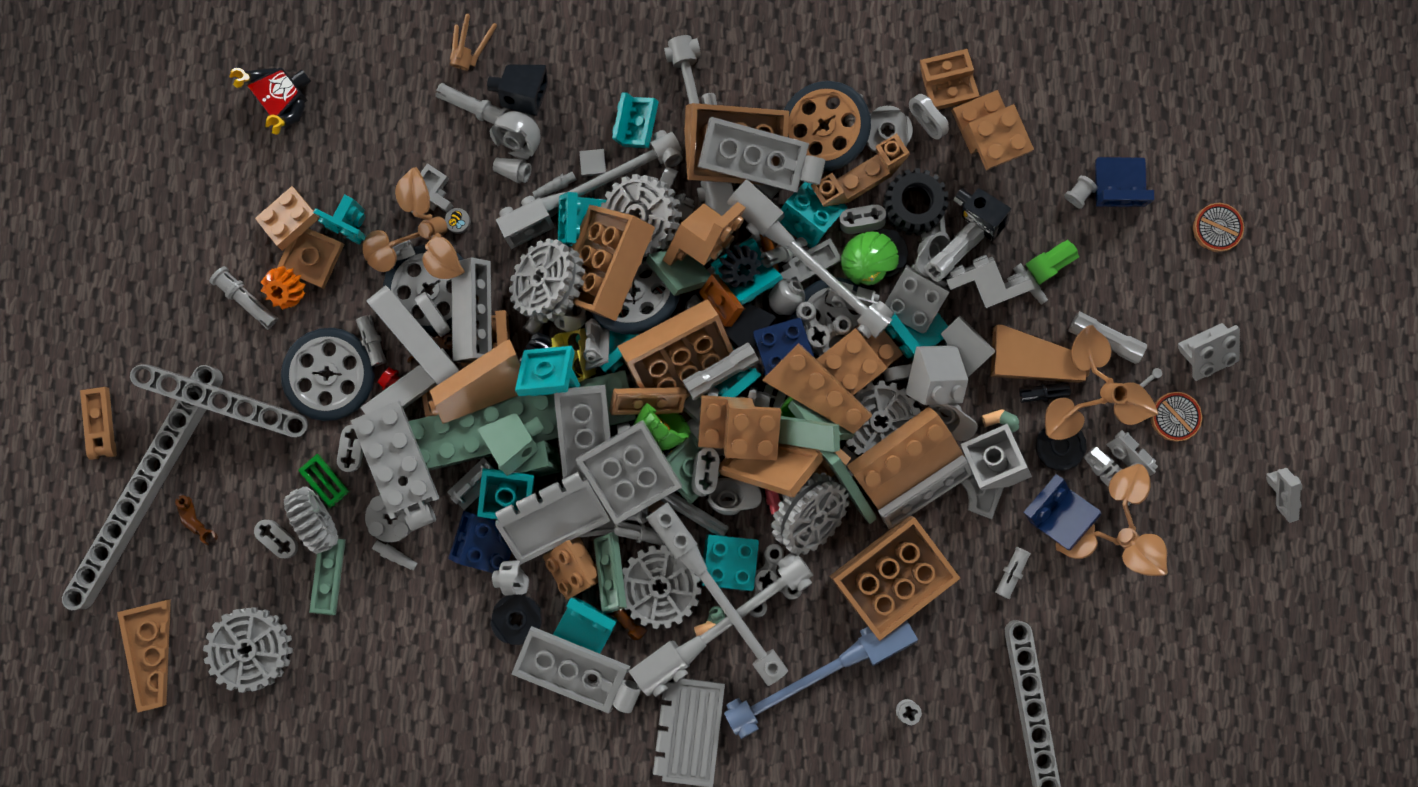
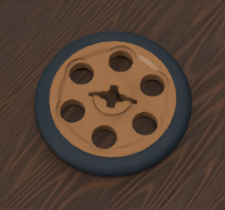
M822 81L808 85L798 91L784 108V110L789 111L788 138L809 143V149H807L806 153L809 156H815L810 154V147L813 144L820 143L822 145V152L815 157L826 160L823 172L837 170L855 160L863 151L869 139L871 116L868 106L858 92L843 83ZM833 97L838 98L840 105L836 109H829L827 107L828 100ZM808 103L816 105V110L811 115L803 113V108ZM847 115H853L856 118L855 123L851 127H845L842 124L843 118ZM822 122L829 123V130H821L820 124ZM806 126L807 134L802 138L796 137V128ZM838 138L847 140V145L842 150L834 148V142Z

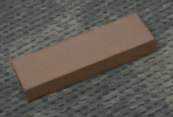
M684 387L613 389L609 411L611 415L639 414L643 406L648 403L656 410V414L682 413L687 391Z

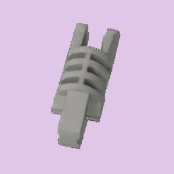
M1097 447L1091 449L1084 456V459L1092 467L1091 469L1097 476H1100V479L1106 486H1109L1112 477L1122 470L1117 463H1114L1112 458L1104 454Z

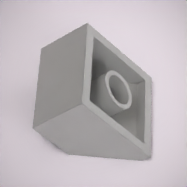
M916 346L905 394L923 405L963 403L968 377L958 347Z
M1008 424L961 444L980 490L1010 487L1032 477Z

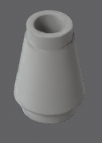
M497 157L493 163V171L519 184L521 182L526 183L531 174V164L527 163L524 159Z

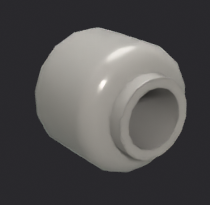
M782 279L770 291L768 296L769 305L779 315H792L798 305L805 301V292L802 284L797 280Z

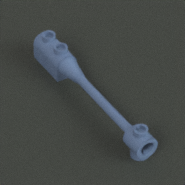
M906 620L880 641L869 627L860 631L862 636L843 652L838 659L751 707L747 700L741 702L740 698L726 705L728 710L724 714L735 735L739 734L741 739L754 733L759 729L756 725L758 724L756 715L843 667H849L866 659H869L872 666H875L917 643L918 639L908 621Z

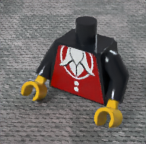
M240 68L232 69L229 77L239 78L234 80L233 85L240 88L243 86L244 81L248 83L246 87L269 115L266 119L265 127L273 125V134H279L281 127L285 128L300 121L305 109V102L307 101V98L300 89L311 82L302 69L292 77L283 68L259 69L245 72Z

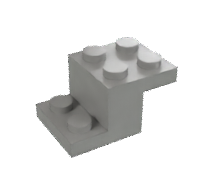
M987 255L972 260L973 265L964 268L963 264L956 266L949 272L950 274L946 275L950 290L975 280L986 308L1034 289L1029 276H1023L1022 273L1008 277V282L1004 283L994 258H988Z

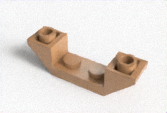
M896 133L875 146L877 155L836 179L833 173L821 179L820 185H811L823 207L849 203L892 177L910 155L898 134Z

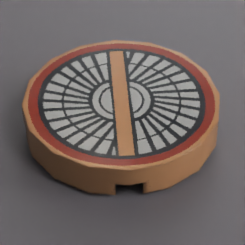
M1210 204L1200 210L1195 217L1193 223L1194 237L1202 247L1213 252L1227 251L1236 246L1243 237V218L1235 208L1228 204Z
M1171 392L1161 396L1154 403L1158 415L1150 417L1151 424L1154 430L1165 440L1173 442L1187 440L1194 436L1201 427V408L1190 395L1182 392Z

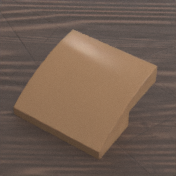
M968 49L920 60L927 96L938 110L964 104L980 97L973 77L974 68Z

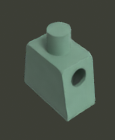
M517 413L508 415L478 429L506 476L514 472L538 451L539 448L532 437L545 430L537 416L523 424Z
M545 441L537 442L538 451L514 471V473L534 475V478L561 473L562 466L558 448Z

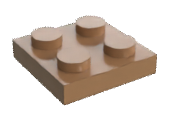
M291 186L255 219L276 246L283 251L314 224L319 217L313 213L314 210L299 192Z
M307 229L285 248L277 268L285 266L287 270L293 268L295 275H301V280L324 289L344 244L316 231Z

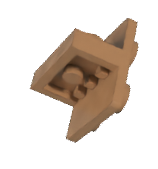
M580 537L565 541L543 556L547 569L552 573L559 591L566 600L598 583L597 567Z

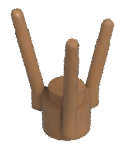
M469 14L465 15L459 45V26H454L452 52L449 59L451 60V66L458 69L461 67L462 70L466 71L469 70L470 66L475 67L479 55L497 27L496 23L492 24L472 56V51L464 47L469 26Z

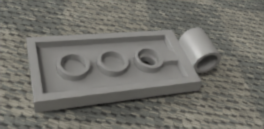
M709 117L698 167L798 193L800 180L820 185L826 160L806 155L809 143ZM774 156L779 158L777 166L771 163V159Z
M395 401L350 420L390 519H394L396 516L404 513L406 523L411 531L435 522V513L428 502L438 500L439 495L401 402ZM402 476L408 479V483L405 486L399 484V479Z
M532 626L512 671L514 676L606 713H610L613 706L621 712L631 713L641 691L636 682L624 680L626 673L630 669L629 665ZM590 674L596 675L597 681H590L588 676Z

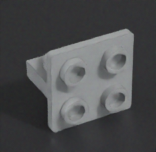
M1221 323L1178 343L1180 353L1192 365V377L1195 381L1209 377L1213 373L1230 367L1240 360V328L1237 325L1227 328Z

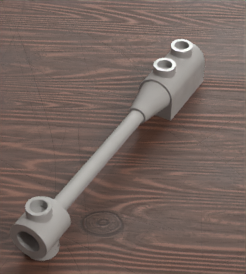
M689 35L674 37L668 41L669 47L664 48L667 63L672 62L673 67L682 69L689 104H700L691 65L695 64L698 58H701L698 39H692ZM701 181V187L697 188L699 202H705L707 206L723 216L730 208L727 201L734 193L732 183Z
M660 130L653 135L654 141L650 142L652 150L568 192H576L578 197L655 159H658L660 164L664 163L665 166L674 167L682 161L683 157L681 154H683V151L673 132L667 134L666 131ZM565 192L537 199L534 196H527L521 201V207L515 210L512 207H505L499 212L500 217L496 221L511 249L555 228L551 217L559 212V196Z
M746 179L727 201L730 208L737 202L746 207L741 216L749 223L746 229L755 237L761 234L785 249H789L861 315L857 320L860 324L857 329L867 339L871 335L876 339L892 322L893 319L891 317L894 313L883 302L879 301L877 304L873 303L867 307L795 242L793 236L780 223L785 217L784 212L750 181Z
M665 503L647 516L646 519L674 558L679 559L696 576H699L758 658L752 665L767 686L781 679L788 672V669L773 649L765 652L707 571L706 564L697 547V542L669 503Z
M790 553L777 563L779 566L778 572L781 577L736 609L741 618L787 585L792 591L797 588L801 592L812 584L810 578L814 575L799 555L796 556L794 553ZM726 617L701 636H696L681 646H678L675 641H669L629 670V673L645 695L650 696L653 693L657 697L668 689L665 684L671 679L678 682L689 673L686 671V668L690 666V663L707 646L706 644L733 624Z

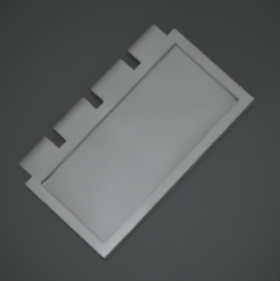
M579 472L562 479L563 488L556 482L540 490L541 499H538L534 493L517 501L518 510H515L511 504L495 512L498 519L496 520V527L515 558L520 561V565L556 548L567 540H572L611 521L610 515L586 477L582 478Z
M685 678L678 682H675V680L674 682H667L665 685L668 689L662 693V700L672 701L671 705L661 704L659 725L669 728L668 731L658 730L656 751L664 752L665 757L655 756L653 775L663 776L662 781L713 787L725 683Z

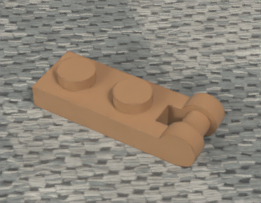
M100 387L80 390L88 459H99V456L104 455L106 457L116 456L117 451L114 441L109 388ZM97 439H103V446L97 445Z

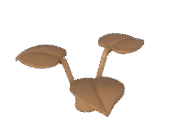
M418 168L410 169L396 185V199L399 206L405 212L413 211L415 217L425 220L418 226L417 233L389 242L386 232L382 230L369 233L363 242L364 258L375 270L380 272L390 271L394 268L397 260L396 252L392 246L421 236L425 239H430L425 245L427 251L422 258L427 272L439 279H451L460 276L465 271L459 263L456 251L446 238L441 237L447 232V223L442 217L432 218L431 214L425 215L430 208L429 192Z
M1094 325L1085 327L1075 338L1071 356L1077 369L1086 371L1091 368L1094 374L1106 381V384L1100 390L1102 398L1076 406L1068 398H1058L1052 401L1045 414L1046 435L1051 439L1062 440L1077 434L1085 421L1083 414L1078 410L1097 404L1115 403V416L1121 423L1127 425L1138 424L1158 415L1152 398L1142 386L1131 382L1124 384L1114 383L1113 378H1108L1097 370L1096 367H1103L1108 363L1111 357V346L1107 338Z
M1142 464L1127 467L1117 472L1109 483L1111 497L1116 501H1123L1122 505L1129 528L1122 529L1118 533L1117 538H1113L1099 531L1094 532L1095 525L1093 524L1070 551L1057 542L1056 550L1070 558L1083 559L1095 551L1098 544L1096 537H1101L1113 542L1115 545L1122 546L1124 549L1122 555L1123 562L1130 570L1148 576L1167 575V548L1165 542L1155 534L1139 536L1128 508V502L1136 505L1140 504L1149 494L1150 476L1147 469Z

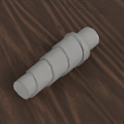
M573 171L566 175L562 173L532 193L535 199L541 198L568 187V184L577 179Z
M1021 263L1013 268L1016 274L1022 273L1023 276H1029L1034 286V289L1029 292L1041 305L1045 303L1048 299L1029 269L1026 270Z
M377 540L372 547L383 558H387L401 566L403 565L414 571L418 564L388 543L385 545Z

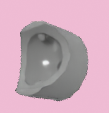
M574 305L572 308L568 307L565 315H557L554 324L566 332L578 330L587 321L586 310Z
M519 560L503 561L499 570L494 571L492 574L493 586L500 588L503 595H522L527 593L529 578L521 569Z

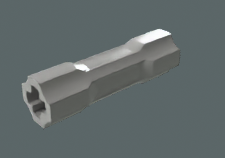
M969 222L941 252L925 265L926 274L932 280L939 282L984 238V230L977 223Z
M1080 311L1076 313L1068 329L1069 332L1078 335L1088 325H1094L1109 341L1111 351L1134 364L1140 362L1147 349V344L1113 330Z
M746 343L707 369L698 371L684 379L683 383L693 400H696L733 375L744 372L758 364L759 359L751 345Z

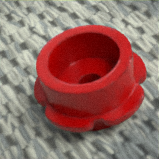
M389 367L381 375L377 383L383 387L382 390L387 389V387L400 379L397 376L398 370L394 371Z

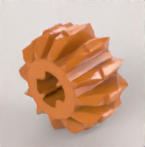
M281 266L267 272L261 281L263 285L261 292L267 294L265 300H271L273 307L280 306L283 310L288 307H294L304 297L305 292L302 289H304L306 284L299 281L301 275H295L293 268L287 270L285 266Z

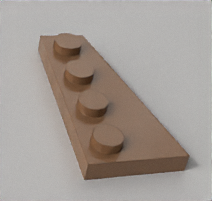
M800 343L762 380L853 434L872 417V414Z
M171 600L117 612L137 713L165 706L167 702Z

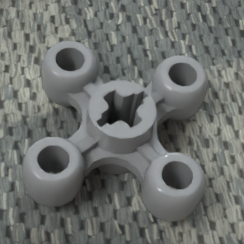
M802 302L796 309L797 318H801L806 326V334L811 349L816 350L819 357L830 349L829 342L833 336L847 335L853 328L852 320L845 315L838 316L830 325H821L816 320V308L810 302ZM803 308H808L810 310L809 316H804L802 314ZM840 321L846 323L847 328L845 330L839 328ZM814 330L818 334L822 333L824 335L821 343L817 340H812L811 337L814 335Z
M771 544L764 551L765 564L761 569L756 570L754 596L763 589L762 582L759 581L760 576L765 577L769 571V578L773 582L779 579L776 567L777 563L784 558V550L778 544ZM772 549H776L779 553L775 559L770 557ZM788 585L780 590L788 599H797L802 594V591L800 592L798 589L795 593L790 594L788 592ZM766 601L761 604L762 609L759 612L751 611L749 614L756 618L765 615L767 612Z

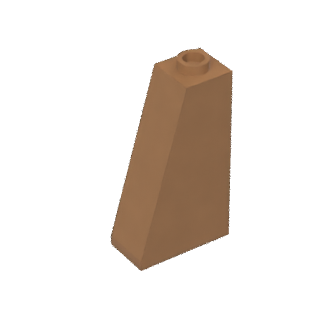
M1004 325L993 327L992 348L995 352L991 358V377L1081 383L1086 381V377L1089 376L1090 369L1081 371L1074 365L1071 356L1072 350Z
M510 339L504 341L430 390L433 399L429 401L430 408L434 416L439 414L442 424L518 396L515 387L520 364Z

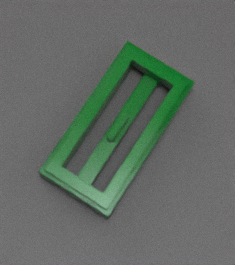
M316 454L298 469L300 474L329 508H332L350 492L319 454ZM317 462L339 487L340 493L335 490L314 463ZM310 468L332 493L333 499L326 495L306 471Z

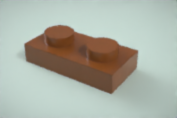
M711 274L699 291L703 299H708L725 327H732L745 309L719 274Z

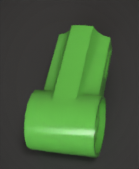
M1066 240L1046 254L1043 252L1025 265L1040 285L1056 275L1057 271L1079 258L1078 250L1073 243Z

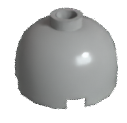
M517 111L504 113L490 129V137L498 147L502 144L514 150L509 154L519 159L527 160L530 156L532 157L540 144V129L534 118L526 113Z

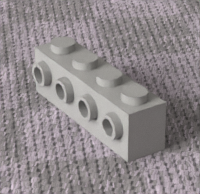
M471 257L459 260L465 273L452 278L453 361L472 363L492 350L491 261Z

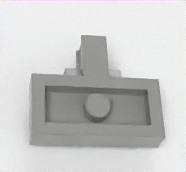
M427 163L421 171V175L429 192L430 209L434 211L436 207H439L448 213L454 206L443 198L446 192L442 189L449 178Z
M1288 468L1267 473V482L1276 492L1277 509L1289 523L1299 520L1301 508L1300 492L1302 490L1300 479L1294 476Z

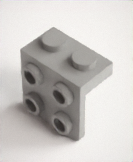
M906 264L885 305L897 315L903 324L920 333H925L948 296L950 288L946 286L948 283L945 280L934 281L931 277L919 274L915 264H912V266Z

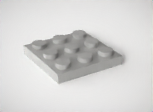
M643 420L576 458L578 465L615 525L682 488L681 482Z

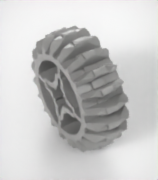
M301 487L285 496L284 509L287 512L286 516L289 518L294 532L303 541L304 546L318 554L326 552L337 544L338 531L335 528V523L323 502L313 490L308 487Z

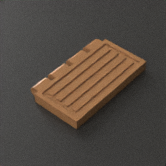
M778 443L777 461L724 458L719 464L718 471L720 475L794 498L823 462V455L818 449Z

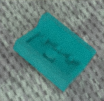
M622 92L617 106L618 112L612 130V139L625 147L649 148L659 101L655 98L632 97L630 94Z

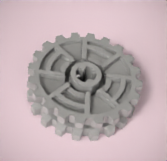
M632 174L631 179L627 176L621 178V184L615 182L612 185L613 191L606 192L605 197L607 201L602 203L601 207L634 215L655 227L652 239L643 257L660 252L659 249L666 250L669 248L668 242L673 240L674 232L680 225L677 223L678 218L682 217V212H679L677 209L681 205L680 201L674 199L675 191L673 189L667 190L668 184L666 182H660L658 178L647 175Z
M550 238L546 239L545 242L538 241L536 247H529L528 253L520 257V264L515 265V275H512L510 279L513 282L512 286L509 287V292L513 294L510 300L515 304V310L542 323H547L548 320L553 322L557 319V315H565L566 309L568 307L572 308L574 305V298L579 297V287L584 284V281L581 280L585 274V269L581 267L584 261L579 258L580 254L561 241Z
M879 381L875 386L872 382L868 383L864 389L862 388L854 394V397L872 414V417L855 432L852 439L846 440L844 445L846 447L851 446L853 448L852 453L856 456L862 455L921 412L920 408H915L913 405L916 400L911 397L908 398L905 394L906 389L898 390L897 384L893 382L888 386L885 385V381ZM876 416L885 419L886 422L883 423L885 425L884 428L875 426L874 422L877 420L874 418Z
M813 473L812 477L807 480L794 498L786 496L784 501H780L778 504L780 508L774 512L773 517L775 521L771 524V527L774 529L772 534L776 537L775 539L781 544L783 543L791 553L800 555V553L805 555L808 554L809 550H817L818 545L825 544L827 538L834 535L835 528L841 525L842 522L840 520L846 515L847 511L845 508L849 505L847 500L849 495L845 491L846 489L825 473Z
M662 545L660 550H657L655 546H650L649 552L644 550L638 551V557H631L628 560L630 566L622 569L625 575L623 580L627 608L624 609L632 611L630 616L632 619L640 618L641 625L643 626L652 623L654 629H658L660 624H664L665 628H670L674 621L677 624L682 623V616L686 615L689 617L693 613L691 606L698 605L699 600L696 598V595L701 594L702 588L698 587L697 583L701 579L679 559H675L665 545ZM661 579L662 583L667 584V589H664L665 593L660 594L659 590H654V584H657L656 580Z
M254 607L236 609L231 614H224L221 616V622H215L212 625L214 632L207 633L206 639L209 640V644L203 648V651L208 652V657L204 659L205 664H210L211 668L208 672L210 676L216 675L218 677L216 682L219 685L226 683V689L231 691L238 689L242 693L246 691L253 692L275 683L274 678L282 677L284 674L282 668L289 666L290 660L287 659V656L293 652V648L288 647V643L292 641L291 635L285 634L288 627L286 624L280 625L278 623L280 618L277 615L269 616L270 611L266 609L258 610V608ZM251 646L252 651L245 653L244 648Z

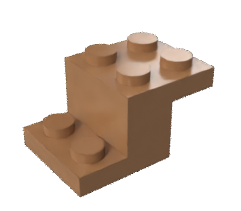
M998 90L951 110L970 153H979L986 171L1034 150L1015 105L1013 104L1005 108Z
M737 202L721 216L706 204H702L679 225L663 261L671 266L678 259L682 261L687 254L703 265L711 258L716 260L723 248L727 249L733 242L734 236L732 233L737 231L743 223L744 218L741 216L746 207Z
M858 325L816 360L854 395L903 355L885 330L876 339L872 335L867 339L858 331L857 328L860 326Z
M701 395L698 447L724 448L725 458L777 461L781 409L754 407L752 398Z

